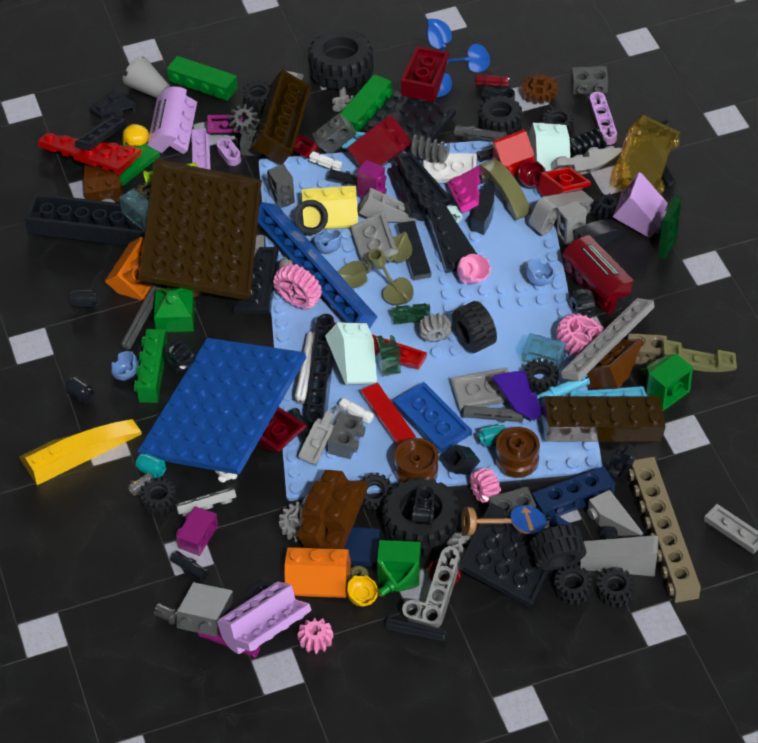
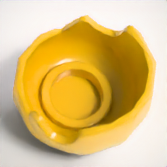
M131 124L123 131V145L127 142L132 146H141L146 144L149 139L148 130L138 124Z
M355 575L348 582L346 593L348 599L354 605L364 607L375 602L378 596V587L376 582L367 575Z

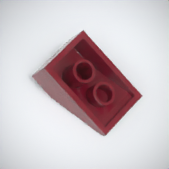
M416 46L400 80L401 96L435 102L440 91L449 52Z
M391 115L352 143L346 150L359 167L366 160L384 167L396 159L398 155L407 152L412 140Z
M278 407L256 446L260 449L279 452L306 428V425Z

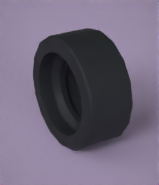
M306 200L297 206L294 212V221L300 231L306 234H316L325 228L328 222V212L322 203L316 200ZM308 206L318 208L322 214L320 224L313 228L304 226L300 219L302 210Z

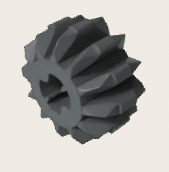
M246 104L243 105V109L237 105V111L232 109L231 113L233 115L228 116V119L232 120L229 125L230 127L235 126L234 132L240 129L241 135L243 130H246L247 134H249V127L253 130L256 129L254 124L258 123V119L255 118L257 112L252 113L253 107L247 110ZM242 116L246 117L245 122H241Z

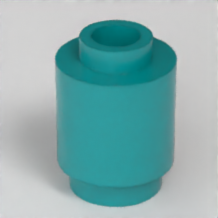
M504 424L480 428V433H477L479 444H483L484 447L496 445L498 435L506 429Z
M148 453L140 454L136 460V468L153 478L162 476L166 471L165 461Z

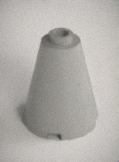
M144 56L134 59L126 69L128 72L127 76L123 75L124 85L154 98H157L163 90L170 87Z

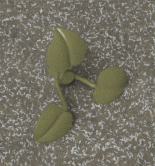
M403 232L394 237L398 250L397 254L388 257L381 249L375 248L368 254L369 261H367V267L361 261H352L343 266L338 273L352 288H359L366 284L368 280L366 274L370 273L371 266L375 269H382L390 282V285H387L383 290V297L386 302L393 305L407 304L414 295L411 282L404 277H400L393 282L385 268L386 260L389 262L394 260L400 263L411 256L413 249L407 233Z

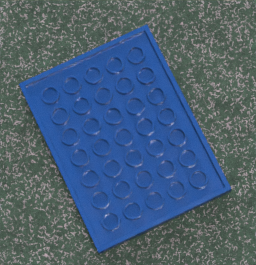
M207 338L194 358L195 362L186 371L137 453L139 455L148 453L165 462L239 475L306 360L305 352Z

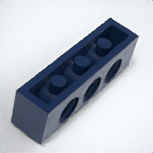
M603 466L598 469H592L582 475L573 476L566 481L557 482L550 487L538 489L532 493V498L536 504V509L543 513L546 521L552 519L554 514L561 516L588 506L589 499L608 490L614 495L615 483Z

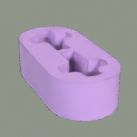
M228 138L218 140L217 151L224 161L230 166L240 164L241 153L232 140Z

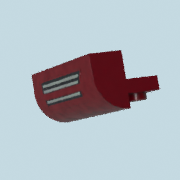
M590 235L573 241L566 248L562 255L566 260L564 269L583 289H588L592 292L594 300L607 314L613 313L618 298L630 295L634 280Z

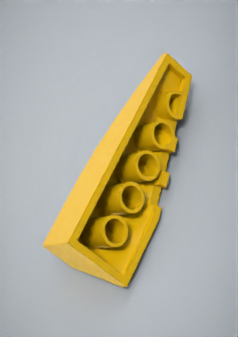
M133 419L115 422L52 440L19 456L36 485H39L142 435V432Z

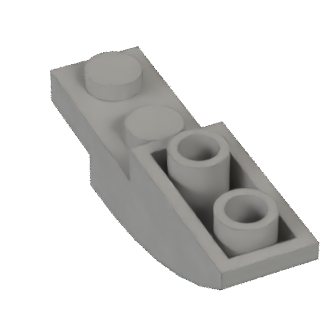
M614 146L605 147L604 149L592 147L583 155H576L572 158L560 156L551 164V170L570 166L581 175L588 174L608 164L622 150L621 148H614Z

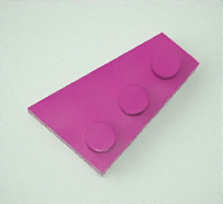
M479 166L460 176L453 177L447 182L462 213L479 205L480 191L478 186L481 181L479 179V175H481Z

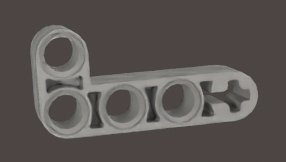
M582 190L542 197L534 207L529 224L541 235H546L551 231L557 219L558 208L577 200L581 206L585 207L588 214L593 210L592 203L594 200Z
M446 547L442 550L426 603L416 600H408L404 603L402 611L407 621L437 628L441 626L458 574V565L461 561L456 548ZM451 555H454L455 559H451L449 564L447 558H450ZM443 574L450 575L449 580L445 582L440 581V577ZM438 593L444 595L441 601L433 600L434 596ZM410 608L418 609L415 615H408ZM431 613L438 614L437 619L434 621H429L427 618Z

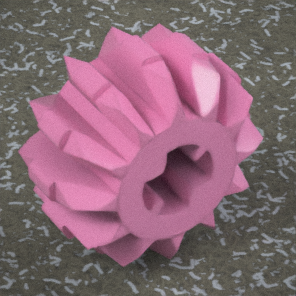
M489 468L475 471L471 474V479L469 480L473 495L482 503L489 502V497L499 495L501 491L500 482L497 479L498 476Z
M314 617L312 622L306 620L305 625H300L297 636L301 648H306L308 653L314 650L317 655L318 650L321 649L325 652L326 646H331L333 632L330 624H325L324 619L317 621Z

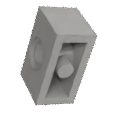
M577 200L558 208L557 235L566 245L575 241V229L586 225L587 211Z

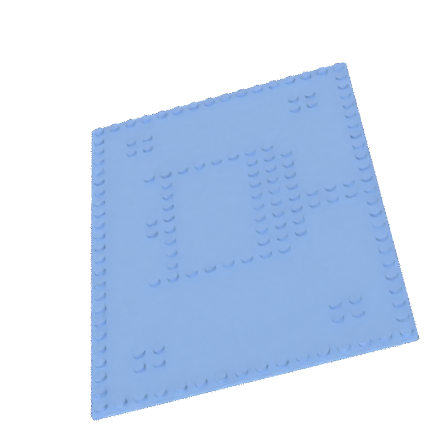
M481 140L450 143L449 153L476 154L477 151L493 146V141ZM349 152L322 154L333 158L334 161H341L342 169L340 171H350L351 174L357 175V170L360 167ZM419 156L416 157L417 160L423 165V159L419 158ZM288 157L283 164L293 177L295 203L280 209L295 224L294 212L297 206L302 203V189L356 185H344L343 182L328 180L330 169L319 165L318 162H311L309 160L310 157ZM493 157L482 162H480L477 158V166H479V164L492 160ZM270 158L259 160L260 180H262L261 195L262 202L275 204L269 194L267 170L281 164ZM394 159L384 166L386 195L403 202L390 171L392 165L397 166ZM518 174L514 175L513 177L521 187L533 212L538 200L544 197L538 192L539 186L535 188L527 187L522 184ZM438 183L452 198V202L448 206H458L448 184ZM480 183L478 186L480 194L487 184ZM495 183L494 213L486 233L483 235L471 230L473 208L462 213V220L458 222L459 227L477 255H482L489 260L491 273L486 279L477 284H465L461 282L457 271L446 273L432 226L426 217L425 220L417 219L415 224L431 270V277L413 281L407 260L400 263L394 260L392 262L386 260L385 268L393 282L400 277H404L411 282L414 295L410 302L401 305H393L386 302L383 297V290L387 285H390V282L382 269H375L372 266L370 273L366 274L368 279L366 284L359 288H352L378 316L370 328L371 334L427 352V358L419 370L375 356L377 382L393 403V400L425 382L472 429V435L457 444L470 447L480 460L479 464L469 475L456 474L444 460L453 447L441 454L438 452V477L436 482H442L446 487L471 485L469 482L471 474L482 468L493 470L494 474L498 476V481L504 482L581 475L592 469L603 467L598 442H545L541 414L535 421L523 415L522 423L505 421L503 423L500 420L464 418V411H459L451 384V377L506 367L508 372L524 371L528 362L532 364V360L535 359L538 362V358H541V361L548 359V363L553 361L554 365H557V369H559L558 386L569 381L562 378L561 371L576 358L575 355H570V352L564 351V347L559 346V341L556 340V329L559 322L566 315L569 316L572 313V309L570 307V297L555 223L549 233L541 235L529 224L531 214L515 220L507 208L508 202ZM356 186L358 222L366 219V217L359 214L363 198L358 196V186ZM302 210V212H301V214H300V219H301V222L304 224V221H303V210ZM388 222L393 238L399 235L397 223L403 222ZM351 227L323 229L316 234L302 232L313 245L314 236L322 234L324 230L333 233L334 229H338L341 232V245L335 252H320L337 272L349 262H362ZM265 231L266 247H278L279 250L277 272L282 258L287 257V260L291 259ZM539 258L542 264L549 262L550 266L555 270V278L547 285H536L530 282L527 278V263L530 260ZM274 287L271 308L274 348L304 352L307 334L310 331L316 332L317 318L322 314L332 315L336 323L347 322L322 294L317 304L310 309L304 310L302 308L298 309L295 305L292 306L291 303L286 302ZM472 301H479L488 310L497 331L496 343L477 353L469 352L462 345L455 333L452 322L453 311ZM431 313L446 314V317L451 321V335L447 336L446 340H440V342L434 341L432 343L431 340L425 341L421 337L419 330L420 320L424 319V316H430ZM334 356L328 411L333 413L334 417L330 424L335 426L340 412L350 414L339 408V402L342 398L350 400V403L353 402L363 407L365 411L372 412L374 419L371 423L363 421V426L366 427L363 438L360 437L358 450L356 453H353L351 459L328 454L327 442L317 465L314 466L298 458L304 445L299 435L283 448L286 496L289 501L304 500L313 487L314 482H320L324 470L343 471L346 478L350 481H359L363 479L364 475L369 476V473L376 475V472H378L379 476L384 474L386 479L389 478L390 484L393 487L397 488V484H399L395 476L394 464L395 450L398 446L361 395V389L373 384H345ZM299 370L279 407L287 413L292 409L294 414H296L294 408H298L303 419L307 421V404H298L294 399V389L297 387ZM537 374L534 376L538 379L548 378V376L545 374ZM587 385L575 391H586L588 390ZM509 402L486 406L488 408L500 409L506 407V409L514 410ZM398 410V412L401 414V416L406 421L408 426L411 428L413 433L416 435V438H423L427 440ZM504 424L506 429L521 426L533 431L540 442L537 469L531 475L523 478L506 476L496 465V445L484 447L483 444H479L477 433H480V428ZM373 485L368 488L367 494L383 493L379 486Z

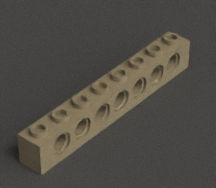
M655 457L635 460L628 471V477L634 483V495L639 498V510L645 515L644 523L646 529L650 530V536H658L657 561L661 562L662 576L664 579H667L668 594L673 596L675 603L699 599L701 586Z

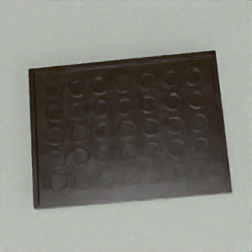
M155 159L138 280L249 301L251 297L262 180Z

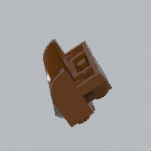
M324 470L320 482H314L313 487L304 498L300 509L301 528L297 536L305 548L344 549L369 487L366 482L350 481L346 478L343 471ZM325 526H326V528L328 529L326 535H325Z

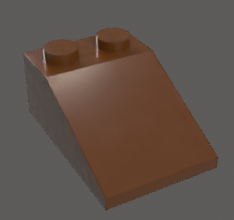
M84 163L86 199L97 201L112 199L114 202L124 201L121 174L118 176L111 169L105 171L102 170V166L93 167Z
M642 338L621 340L586 374L587 377L585 379L589 378L590 384L587 385L588 388L600 390L621 387L622 383L630 376L643 344Z

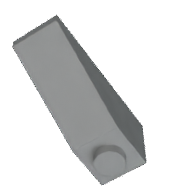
M371 187L360 205L359 214L366 218L383 211L388 222H408L414 220L415 223L417 222V219L408 216L403 202Z
M610 490L589 499L588 515L600 527L617 528V535L621 538L643 537V532Z

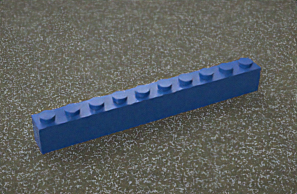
M262 202L259 206L258 223L300 268L303 266L311 275H315L314 278L321 285L322 295L347 323H367L370 329L378 316L278 205Z

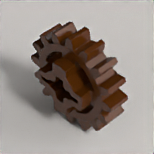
M535 73V76L529 74L528 78H524V82H521V94H523L524 99L528 98V102L535 101V104L538 101L544 104V101L551 102V98L555 99V96L558 95V82H555V78L550 79L551 75L544 76V73L541 75Z

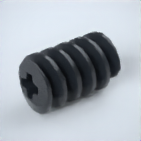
M593 129L586 132V134L583 133L580 136L570 138V158L575 155H582V153L585 154L592 147H598V149L607 147L602 132L598 129Z

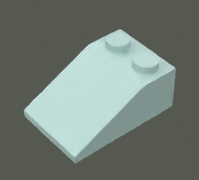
M532 123L528 138L534 153V162H540L546 171H550L551 164L557 157L566 156L570 158V137L566 125Z
M336 323L325 337L345 384H375L377 382L374 339L367 323Z

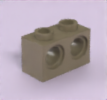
M628 334V339L642 338L643 340L634 364L649 365L651 362L663 357L662 341L663 339L667 340V336Z

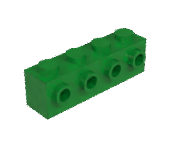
M176 56L167 68L168 81L226 101L231 98L238 88L236 75Z
M374 74L340 113L352 123L356 132H360L366 122L384 105L386 99L392 96V81Z
M146 329V335L142 337L143 351L139 353V362L141 364L137 366L138 381L134 382V392H137L139 402L158 403L165 363L163 350L168 344L165 329Z

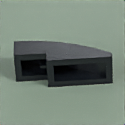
M491 180L479 195V205L473 208V216L471 217V230L483 235L489 228L494 213L495 189L494 182Z
M617 219L600 220L575 229V240L590 235L602 247L628 234L629 230Z

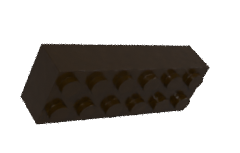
M283 69L272 81L252 145L253 149L281 165L293 153L312 86Z
M544 396L541 406L545 442H661L666 428L660 396Z

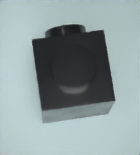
M457 444L444 458L453 472L469 475L480 462L470 447Z

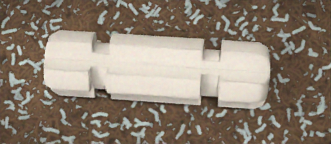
M314 151L309 156V160L313 163L318 162L321 166L329 169L332 167V169L338 171L342 169L341 161H334L333 158L322 154L319 155V153Z
M342 398L339 402L340 409L347 411L351 415L363 417V421L366 423H371L374 419L372 412L365 411L363 407L353 402L350 403V400Z

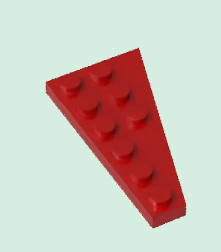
M47 133L38 140V147L52 152L60 151L66 157L72 155L74 160L93 167L102 166V170L105 171L111 169L118 176L141 156V148H135L132 145L122 146L117 143H101L91 151L76 148L75 141L78 139L71 138L68 135L57 136L54 133Z

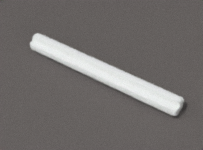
M311 331L307 334L304 348L307 358L300 368L295 399L302 402L306 400L312 368L315 332Z

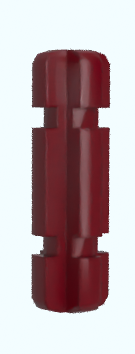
M476 75L475 83L477 85H483L484 83L488 86H499L500 84L507 87L509 85V77L502 76V78H499V76L486 75V77Z

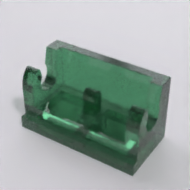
M382 335L376 336L377 362L382 377L401 373L400 346H397L396 340L392 335H390V343H385Z

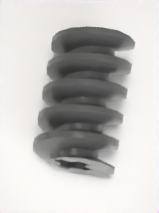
M414 135L411 143V152L415 157L419 156V158H426L427 160L432 159L434 162L439 160L442 164L448 158L450 142L445 146V142L442 140L440 145H438V139L431 143V137H428L425 142L424 136H421L420 140H418V135Z

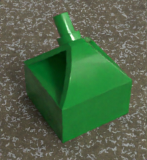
M184 288L156 289L155 328L165 329L166 332L194 331L195 299L193 290Z
M678 354L661 357L640 370L641 375L646 376L647 396H660L662 411L690 392L693 366Z
M379 540L377 558L378 584L383 587L377 590L381 597L389 592L406 591L420 585L421 542Z

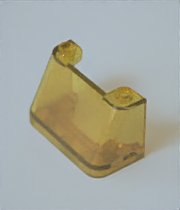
M642 114L631 124L627 131L610 185L624 190L640 172L661 195L665 188L661 177L670 151L673 148L676 149L680 143V131Z

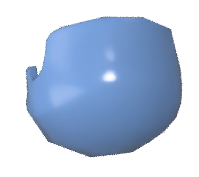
M334 229L333 233L324 230L322 234L314 236V246L320 252L332 253L341 245V232L338 229Z
M539 258L532 259L527 263V278L533 284L547 285L555 278V270L550 266L549 262L542 264Z
M124 351L117 355L118 360L115 363H111V374L117 380L127 381L137 374L139 362L133 352Z

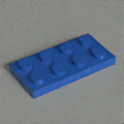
M425 382L393 400V405L436 447L440 454L472 435V429Z

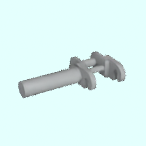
M343 87V89L339 90V97L332 99V103L335 104L333 106L335 112L343 111L348 105L345 103H349L354 98L351 95V99H349V96L346 95V88Z

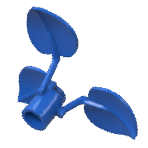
M427 19V40L431 47L443 51L446 48L445 43L450 42L452 39L451 29L442 20ZM473 44L468 48V57L448 59V62L468 61V69L475 73L484 71L490 64V55L485 47L480 44ZM444 73L437 97L444 96L451 90L452 79L447 73Z

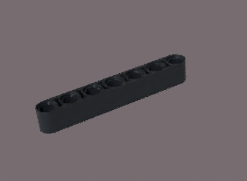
M330 314L320 315L316 323L306 412L310 430L315 420L317 421L318 418L322 420L326 411H328L333 354L325 335L335 326L334 318Z

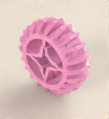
M285 264L274 276L273 282L277 293L286 302L291 303L292 306L295 305L298 309H310L317 304L322 294L321 285L314 278L315 275H311L303 266L300 268L297 264Z
M571 313L559 322L556 329V340L559 341V346L564 347V351H568L570 355L573 354L577 357L603 332L604 327L599 326V321L595 322L593 317L588 318L586 314L581 316L580 313L576 315Z

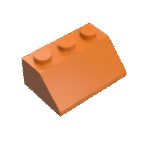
M143 237L129 243L105 280L118 294L138 300H143L153 285L152 282L138 280Z
M287 548L285 583L292 585L294 596L346 598L351 569L349 550Z

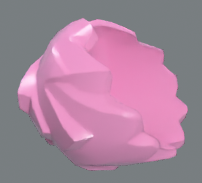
M469 254L461 258L457 266V275L461 282L465 284L480 283L491 273L489 260L482 255Z

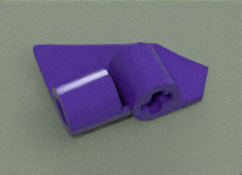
M525 371L506 372L492 377L515 412L533 421L538 418L542 413L536 393L531 392Z

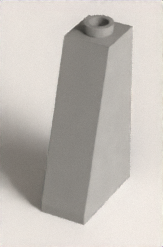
M658 536L584 541L587 553L578 561L581 562L580 570L584 567L587 571L605 572L607 568L612 571V567H616L617 571H619V568H623V573L627 570L632 575L655 576Z

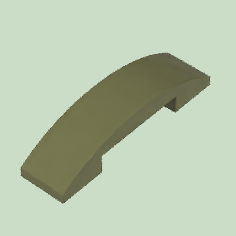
M494 158L479 164L486 178L493 180L508 202L507 208L515 220L532 213L518 182L501 162Z
M665 339L662 341L663 357L678 354L693 366V370L726 372L737 369L736 354L733 352L717 350L715 354L684 349L680 342Z

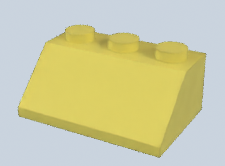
M356 186L302 189V202L316 200L327 209L328 222L324 229L349 228L358 223ZM314 206L305 207L303 209L304 226L309 228L318 226L322 220L321 211Z

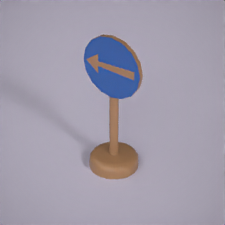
M526 505L514 508L510 518L477 519L476 512L472 507H464L461 515V527L465 536L473 535L477 524L512 523L518 531L530 535L538 534L546 526V519L543 513L532 506Z

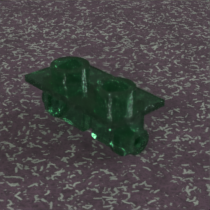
M413 304V307H409V305H396V307L392 308L394 325L420 322V320L424 319V316H430V304Z

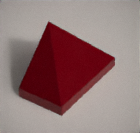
M299 134L293 151L308 158L313 151L318 153L320 149L315 142Z

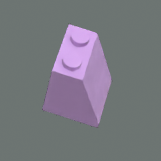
M639 172L622 191L613 217L651 238L654 233H659L662 228L661 221L667 212L665 209L668 203L645 176Z

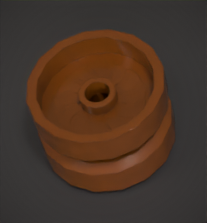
M521 426L503 430L496 440V465L498 469L506 476L513 478H523L531 475L539 464L540 442L537 435L530 429Z
M411 438L398 445L395 450L394 464L395 476L399 483L402 481L405 483L407 479L411 478L417 480L419 477H424L425 480L430 478L437 479L438 451L430 441L423 438Z

